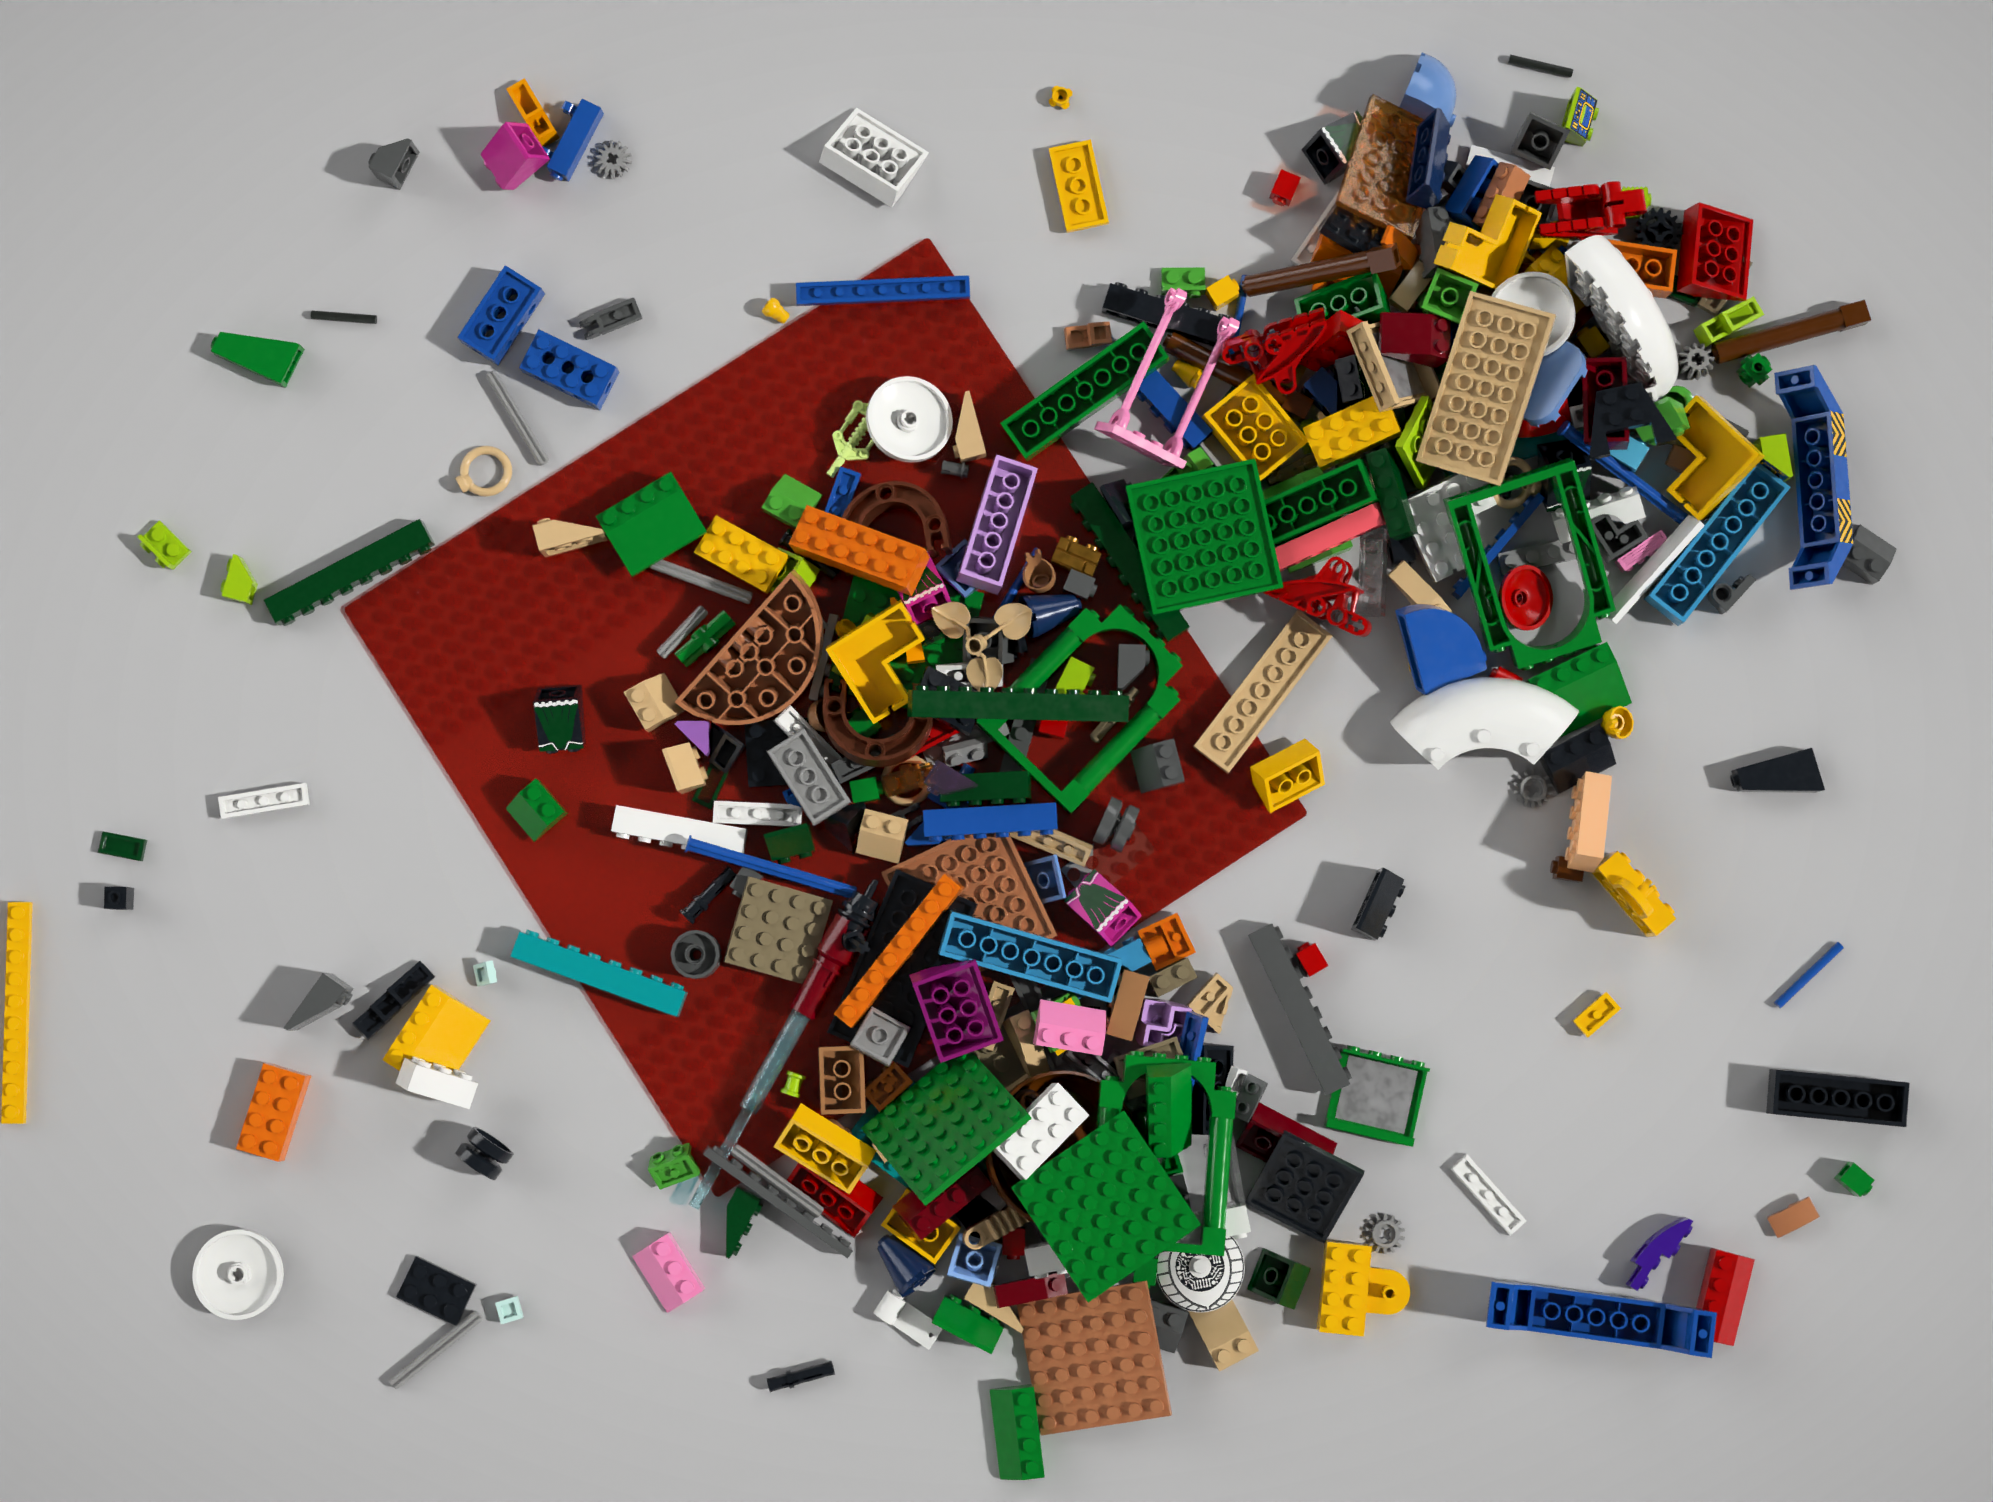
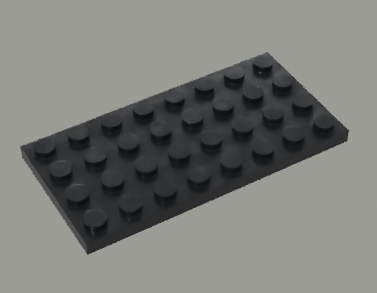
M896 869L866 939L869 943L867 947L870 950L860 954L838 1008L935 885ZM958 895L871 1006L911 1027L893 1059L894 1062L909 1068L927 1026L909 975L930 967L952 964L955 959L938 954L949 911L952 910L973 916L978 906L977 903ZM871 1007L857 1025L852 1028L834 1015L827 1033L851 1043Z

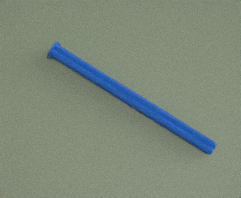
M1569 420L1563 422L1557 430V435L1564 436L1589 455L1591 446L1584 444V435L1571 426ZM1611 455L1595 459L1596 462L1628 486H1636L1642 497L1679 525L1688 516L1687 513Z
M689 835L684 851L686 853L691 851L846 898L851 897L854 890L857 891L855 886L691 838V835Z

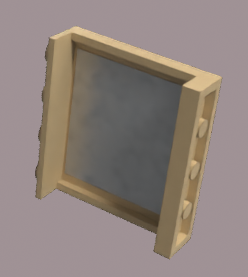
M1364 321L1346 331L1379 412L1415 405L1421 396H1429L1431 400L1436 397L1440 382L1434 368L1381 355L1379 351L1380 322L1368 324V321Z

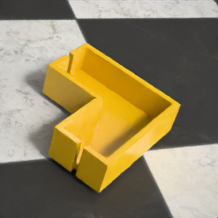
M1496 194L1481 232L1457 223H1449L1443 238L1445 244L1440 245L1433 264L1495 291L1505 280L1517 275L1542 213L1513 198Z
M1696 395L1684 407L1685 413L1690 414L1687 417L1690 428L1684 430V434L1676 438L1697 458L1666 490L1678 502L1685 504L1684 507L1697 520L1704 521L1765 455L1703 397Z
M902 600L894 603L826 646L827 653L873 724L890 714V705H892L893 711H896L908 703V692L889 662L925 640L914 620L910 622L912 616Z

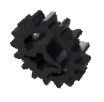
M1660 207L1658 212L1651 208L1649 214L1646 212L1642 214L1643 219L1639 218L1636 223L1639 226L1635 227L1634 232L1639 234L1635 237V240H1641L1640 244L1674 249V245H1678L1680 242L1677 237L1683 234L1682 231L1678 230L1682 223L1675 222L1678 216L1671 217V210L1663 213L1662 207ZM1655 219L1653 224L1646 225L1649 220ZM1671 238L1669 242L1662 244L1663 239Z

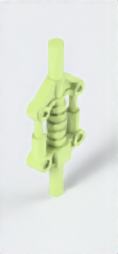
M860 400L855 401L852 410L845 418V423L840 430H836L832 434L838 457L826 473L834 478L845 461L866 460L870 456L869 450L874 445L872 439L866 448H855V446L859 445V441L863 439L862 436L866 435L865 432H868L866 425L868 403H862ZM859 413L864 415L865 418L863 417L862 422H859V427H856L855 432H852V437L848 438V442L845 441L843 432L848 425L852 424Z

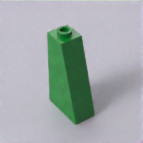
M220 332L211 343V352L214 355L285 388L305 350L300 344L226 332Z

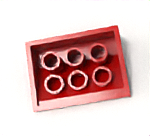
M1700 202L1684 210L1677 291L1695 297L1746 301L1753 219Z

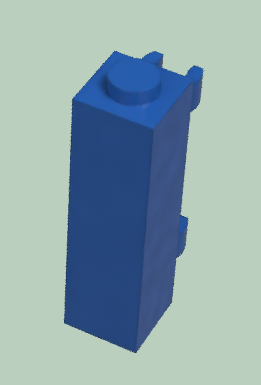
M581 99L578 107L568 101H564L561 109H563L565 114L572 116L555 151L552 152L543 147L550 158L547 165L551 173L550 176L558 181H562V179L570 181L604 115L601 107L584 99Z

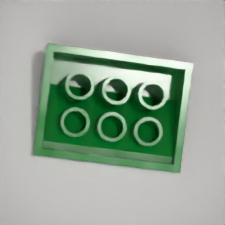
M672 472L667 473L596 516L632 577L708 533Z
M1607 642L1525 681L1558 695L1579 710L1575 719L1560 737L1602 718L1603 714L1612 707H1625L1632 703L1618 663Z

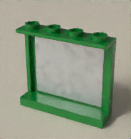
M1347 1045V1049L1341 1048L1340 1054L1342 1058L1339 1059L1342 1068L1347 1066L1352 1078L1349 1079L1350 1085L1331 1093L1324 1126L1413 1147L1415 1126L1427 1072H1430V1068H1425V1063L1412 1060L1411 1064L1404 1063V1058L1390 1055V1059L1381 1057L1382 1053L1369 1050L1368 1054L1361 1053L1360 1048Z

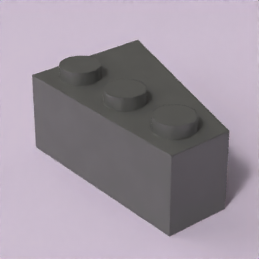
M1445 206L1428 207L1414 221L1417 245L1421 247L1419 258L1424 266L1423 279L1433 278L1437 268L1455 274L1433 264L1440 245L1445 244L1443 238L1449 223L1452 222Z

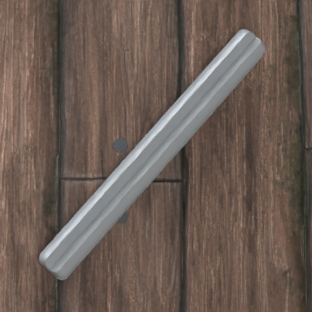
M495 370L489 372L486 378L535 460L540 466L546 464L549 458L500 376Z
M663 559L650 566L651 569L746 604H750L753 598V593Z
M736 1144L730 1152L733 1157L810 1214L818 1218L824 1211L821 1205L740 1145Z
M477 1311L470 1314L389 1380L390 1384L395 1389L402 1386L482 1321L481 1315Z

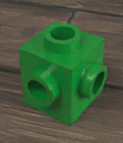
M1758 353L1754 357L1748 355L1740 362L1742 366L1736 373L1740 380L1750 388L1755 383L1760 386L1770 378L1767 374L1773 369L1770 367L1769 360Z

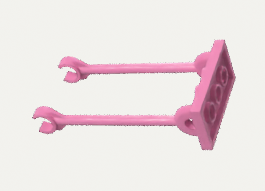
M1170 288L1164 301L1166 305L1164 314L1121 408L1115 411L1109 423L1097 421L1094 429L1164 466L1184 469L1187 461L1179 457L1183 449V435L1222 352V344L1225 340L1235 335L1240 321L1232 317L1228 319L1224 316L1220 320L1217 327V342L1174 436L1168 439L1164 446L1157 441H1149L1145 439L1146 436L1137 431L1132 432L1126 428L1130 420V407L1171 317L1183 305L1187 297V292L1180 288L1177 290Z

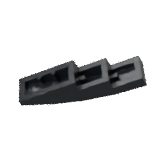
M419 961L370 1005V1008L353 1022V1026L369 1040L419 994L435 976Z

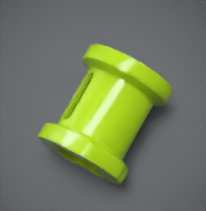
M787 1071L788 1078L781 1092L799 1098V1090L806 1076Z

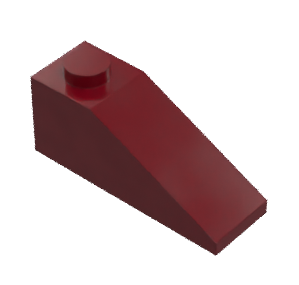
M1057 1271L1049 1272L1048 1277L1035 1279V1276L993 1286L997 1308L1068 1294L1065 1275H1057Z

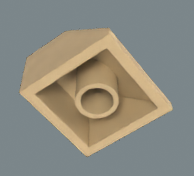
M665 673L644 680L624 691L625 696L647 732L654 730L686 711L675 703L679 697Z
M688 742L662 749L679 793L684 794L706 785L705 780L708 779L704 766H699L697 759L701 757L696 746L692 747V744Z
M865 809L856 853L899 864L909 820Z

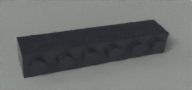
M1110 283L1102 307V313L1138 324L1144 321L1148 327L1157 329L1165 311V296L1156 295L1154 297L1148 295V292L1143 289L1132 290L1128 289V286L1123 283ZM1184 302L1173 313L1165 332L1171 334L1175 332L1187 339L1214 347L1217 342V327L1223 316L1228 319L1230 316L1224 314L1213 315L1205 308L1194 309Z

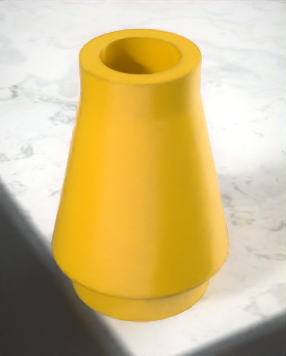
M1179 359L1171 369L1189 388L1193 387L1194 389L1202 375V369L1182 362Z

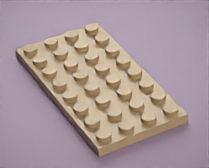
M1470 291L1416 462L1501 486L1556 319L1555 314Z

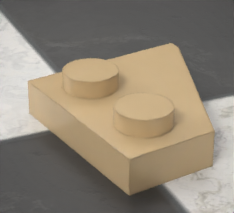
M1215 972L1189 1001L1187 1006L1192 1008L1193 1012L1208 1017V1025L1219 1034L1222 1030L1221 1025L1228 1009V1001L1231 998L1233 987Z

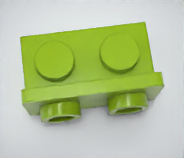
M160 520L145 535L140 534L138 536L142 541L139 545L148 553L152 551L157 556L155 561L163 568L167 566L174 570L192 552Z

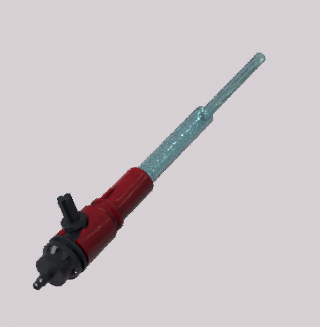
M873 879L864 894L854 890L851 897L842 902V905L845 906L844 909L838 908L840 914L836 913L817 947L819 955L817 958H813L814 964L790 1005L793 1010L739 1104L743 1108L720 1147L725 1152L723 1156L726 1158L729 1156L752 1113H758L810 1019H815L838 976L842 977L843 973L841 971L843 967L850 966L857 952L863 954L865 951L869 952L870 948L867 947L869 943L865 941V938L869 932L867 929L872 927L868 923L870 921L874 922L876 909L879 906L878 902L871 899L879 883L877 880ZM712 1162L689 1202V1205L699 1210L721 1170V1167L716 1163Z

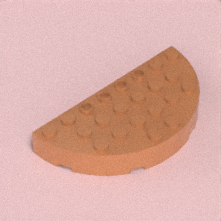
M795 570L787 575L675 701L676 704L692 715L710 720L713 723L744 725L759 722L778 714L802 694L814 677L820 663L824 643V629L821 612L815 596L804 579Z

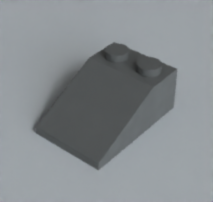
M322 973L284 1029L287 1031L299 1030L340 1008L342 1005H347L353 996L351 992L354 988L334 974Z

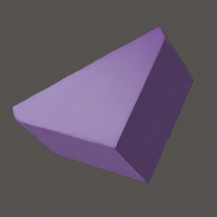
M677 721L675 723L707 757L711 754V723L709 721Z

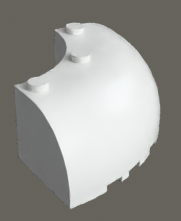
M1602 235L1588 237L1565 252L1568 287L1586 307L1591 305V311L1595 316V320L1610 340L1608 344L1612 356L1626 357L1627 374L1636 383L1641 382L1645 389L1655 387L1657 398L1660 400L1671 390L1678 375L1677 351L1669 326L1651 291L1623 257L1622 253Z
M1480 677L1451 683L1432 693L1422 695L1403 708L1390 723L1416 751L1438 770L1457 755L1481 748L1507 750L1522 756L1534 765L1572 723L1579 710L1558 695L1537 685L1508 678Z

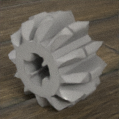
M1694 342L1691 344V347L1684 346L1683 352L1678 354V357L1681 359L1678 361V366H1683L1680 373L1682 374L1686 371L1687 379L1694 375L1695 380H1699L1701 375L1706 377L1709 374L1708 370L1711 371L1714 368L1711 362L1714 361L1715 357L1708 356L1711 353V349L1705 351V344H1701L1698 347ZM1694 357H1695V361H1699V362H1700L1698 365H1697L1696 362H1692V359H1693Z

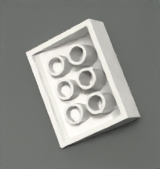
M856 108L824 145L819 163L892 208L923 164L929 152Z

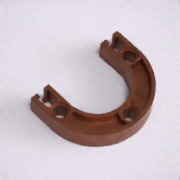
M888 481L871 486L858 494L850 502L841 517L868 527L877 516L886 511L894 509L907 510L916 514L922 520L927 551L931 558L939 557V552L935 551V540L943 539L944 544L940 545L941 550L944 549L947 555L953 554L948 522L940 506L926 490L912 483ZM892 493L888 499H883L884 495ZM941 524L940 528L932 530L934 525ZM843 571L847 577L853 576V574Z
M825 679L823 717L826 732L835 748L846 758L870 767L892 766L912 757L927 741L934 718L910 717L905 727L889 738L871 739L860 735L850 726L846 718L847 682L841 679V685H839L841 696L837 697L830 696L833 679ZM913 683V690H915V685L918 684ZM836 705L840 707L837 712L829 711L831 706ZM879 750L881 754L874 757L870 755V752Z

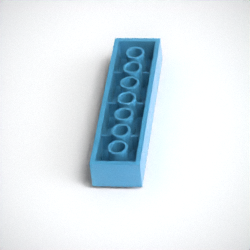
M1758 463L1714 509L1703 523L1705 526L1676 557L1644 600L1677 626L1683 624L1791 487L1762 464Z
M952 910L949 911L938 949V954L960 961L976 959L977 965L1110 1003L1112 1002L1123 959Z

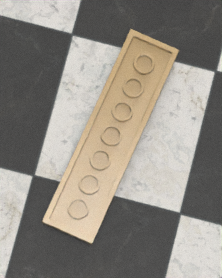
M1298 609L1193 748L1228 774L1333 635Z

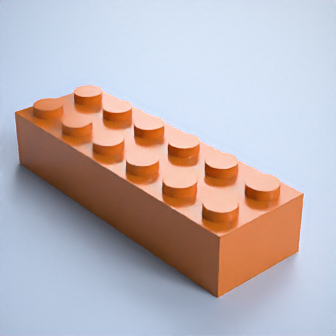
M806 505L789 541L790 547L796 554L909 596L913 595L930 558L923 547Z

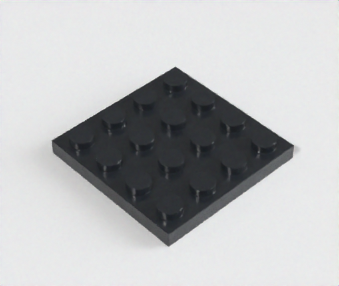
M1284 1130L1249 1192L1245 1204L1325 1243L1365 1171Z

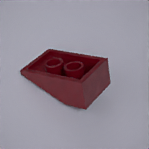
M1380 313L1379 351L1381 355L1432 368H1438L1448 361L1451 339L1450 320L1435 314Z

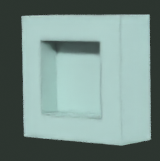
M493 960L473 965L477 987L497 982Z
M518 1296L495 1303L501 1324L524 1317Z

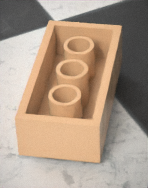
M1586 771L1582 778H1578L1577 786H1573L1571 798L1574 799V806H1571L1569 819H1572V827L1569 826L1567 832V839L1570 840V845L1565 851V860H1568L1567 868L1593 873L1604 858L1612 776Z

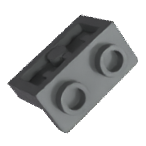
M1251 1074L1247 1075L1236 1098L1235 1117L1247 1123L1250 1122L1268 1085L1267 1082Z

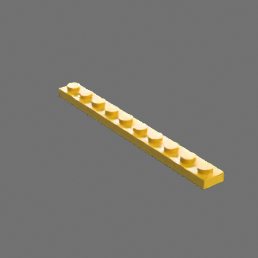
M8 902L1 1124L26 1123L32 902Z

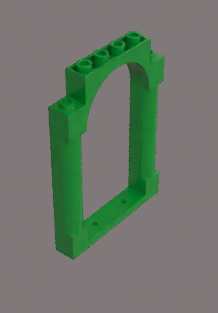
M1567 458L1506 478L1501 486L1487 484L1443 499L1480 620L1479 626L1485 647L1490 652H1501L1506 650V646H1508L1513 665L1517 669L1529 670L1534 667V664L1540 662L1543 664L1550 663L1555 660V657L1561 655L1568 657L1574 655L1576 650L1593 649L1596 647V644L1602 642L1595 617L1598 619L1608 617L1610 612L1616 611L1574 460ZM1551 477L1554 488L1559 495L1584 584V609L1579 623L1564 639L1550 645L1534 646L1517 640L1506 626L1471 503Z
M1119 605L1102 623L1099 621L1100 616L1093 609L1088 610L1085 608L1008 687L1015 688V692L1022 693L1023 688L1038 689L1086 639L1100 632L1119 631L1127 633L1146 645V648L1150 651L1156 668V681L1150 698L1061 791L998 730L1008 719H977L975 721V724L1024 771H1029L1030 777L1068 814H1071L1089 796L1097 785L1180 701L1177 697L1179 693L1172 686L1169 685L1167 687L1165 684L1183 666L1180 663L1181 658L1173 651L1170 653L1164 647L1166 644L1158 636L1154 638L1148 632L1150 628L1143 621L1138 622L1133 617V611L1126 605L1124 607Z
M1130 1051V1055H1125L1123 1081H1119V1077L1106 1076L1105 1080H1100L1096 1129L1121 1113L1124 1097L1129 1087L1138 1077L1146 1073V1065L1191 1063L1192 1078L1203 1089L1210 1110L1200 1245L1174 1243L1164 1251L1224 1256L1232 1131L1237 1092H1233L1231 1087L1218 1086V1090H1214L1216 1063L1211 1062V1058L1197 1057V1061L1188 1060L1189 1056L1175 1055V1059L1166 1058V1054L1153 1053L1152 1057L1144 1056V1052Z

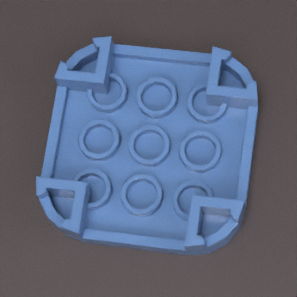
M1565 341L1557 350L1543 356L1523 418L1531 426L1539 427V425L1546 424L1552 420L1556 421L1561 416L1558 412L1579 378H1585L1588 371L1586 369V359L1580 349L1574 344Z

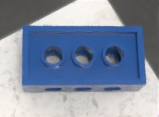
M505 265L457 338L462 344L498 366L543 299L544 291L541 287ZM512 295H518L514 301H509ZM500 313H506L504 318L497 319ZM494 330L492 336L485 337L488 331Z
M538 329L519 366L524 374L598 410H601L620 373L616 366ZM549 357H555L551 364H546V360ZM574 367L571 373H565L566 368ZM587 376H594L591 382H584Z

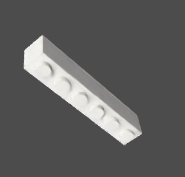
M616 805L611 829L612 832L617 833L616 837L629 839L630 836H636L640 842L651 843V839L660 841L659 845L672 847L673 843L680 844L681 849L684 850L689 835H691L693 839L744 853L748 830L744 828Z

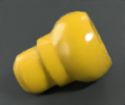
M771 297L762 309V313L766 317L776 319L782 324L790 316L776 298Z

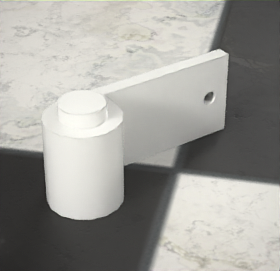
M887 1290L873 1313L881 1320L895 1326L930 1350L943 1329L934 1325L930 1317L905 1301L898 1290Z

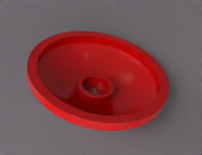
M1519 565L1512 568L1504 576L1499 589V603L1506 621L1516 629L1528 631L1539 628L1548 619L1553 605V591L1547 576L1539 568L1532 565Z

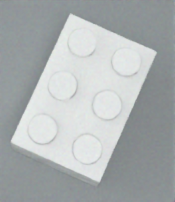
M415 1056L412 1057V1060L404 1058L396 1080V1084L407 1091L467 1109L470 1108L478 1083L472 1080L473 1076L466 1074L464 1071L453 1069L452 1072L451 1069L446 1068L444 1065L435 1062L432 1065L426 1062V1060Z

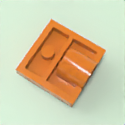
M1178 913L1137 931L1155 971L1196 953Z

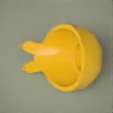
M1622 706L1612 707L1606 711L1601 722L1604 732L1609 737L1615 739L1627 738L1631 734L1634 724L1632 714L1627 708Z

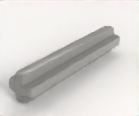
M698 606L657 649V653L666 659L708 615L707 610L702 606Z

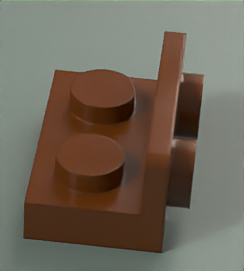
M896 1062L890 1064L889 1067L884 1066L880 1071L882 1074L876 1079L872 1078L865 1084V1096L879 1112H882L913 1083Z

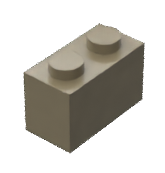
M1186 958L1149 976V983L1156 997H1160L1198 977L1189 959Z

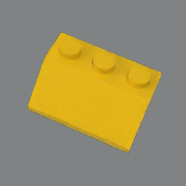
M1306 739L1250 767L1253 785L1270 813L1325 785L1320 751Z

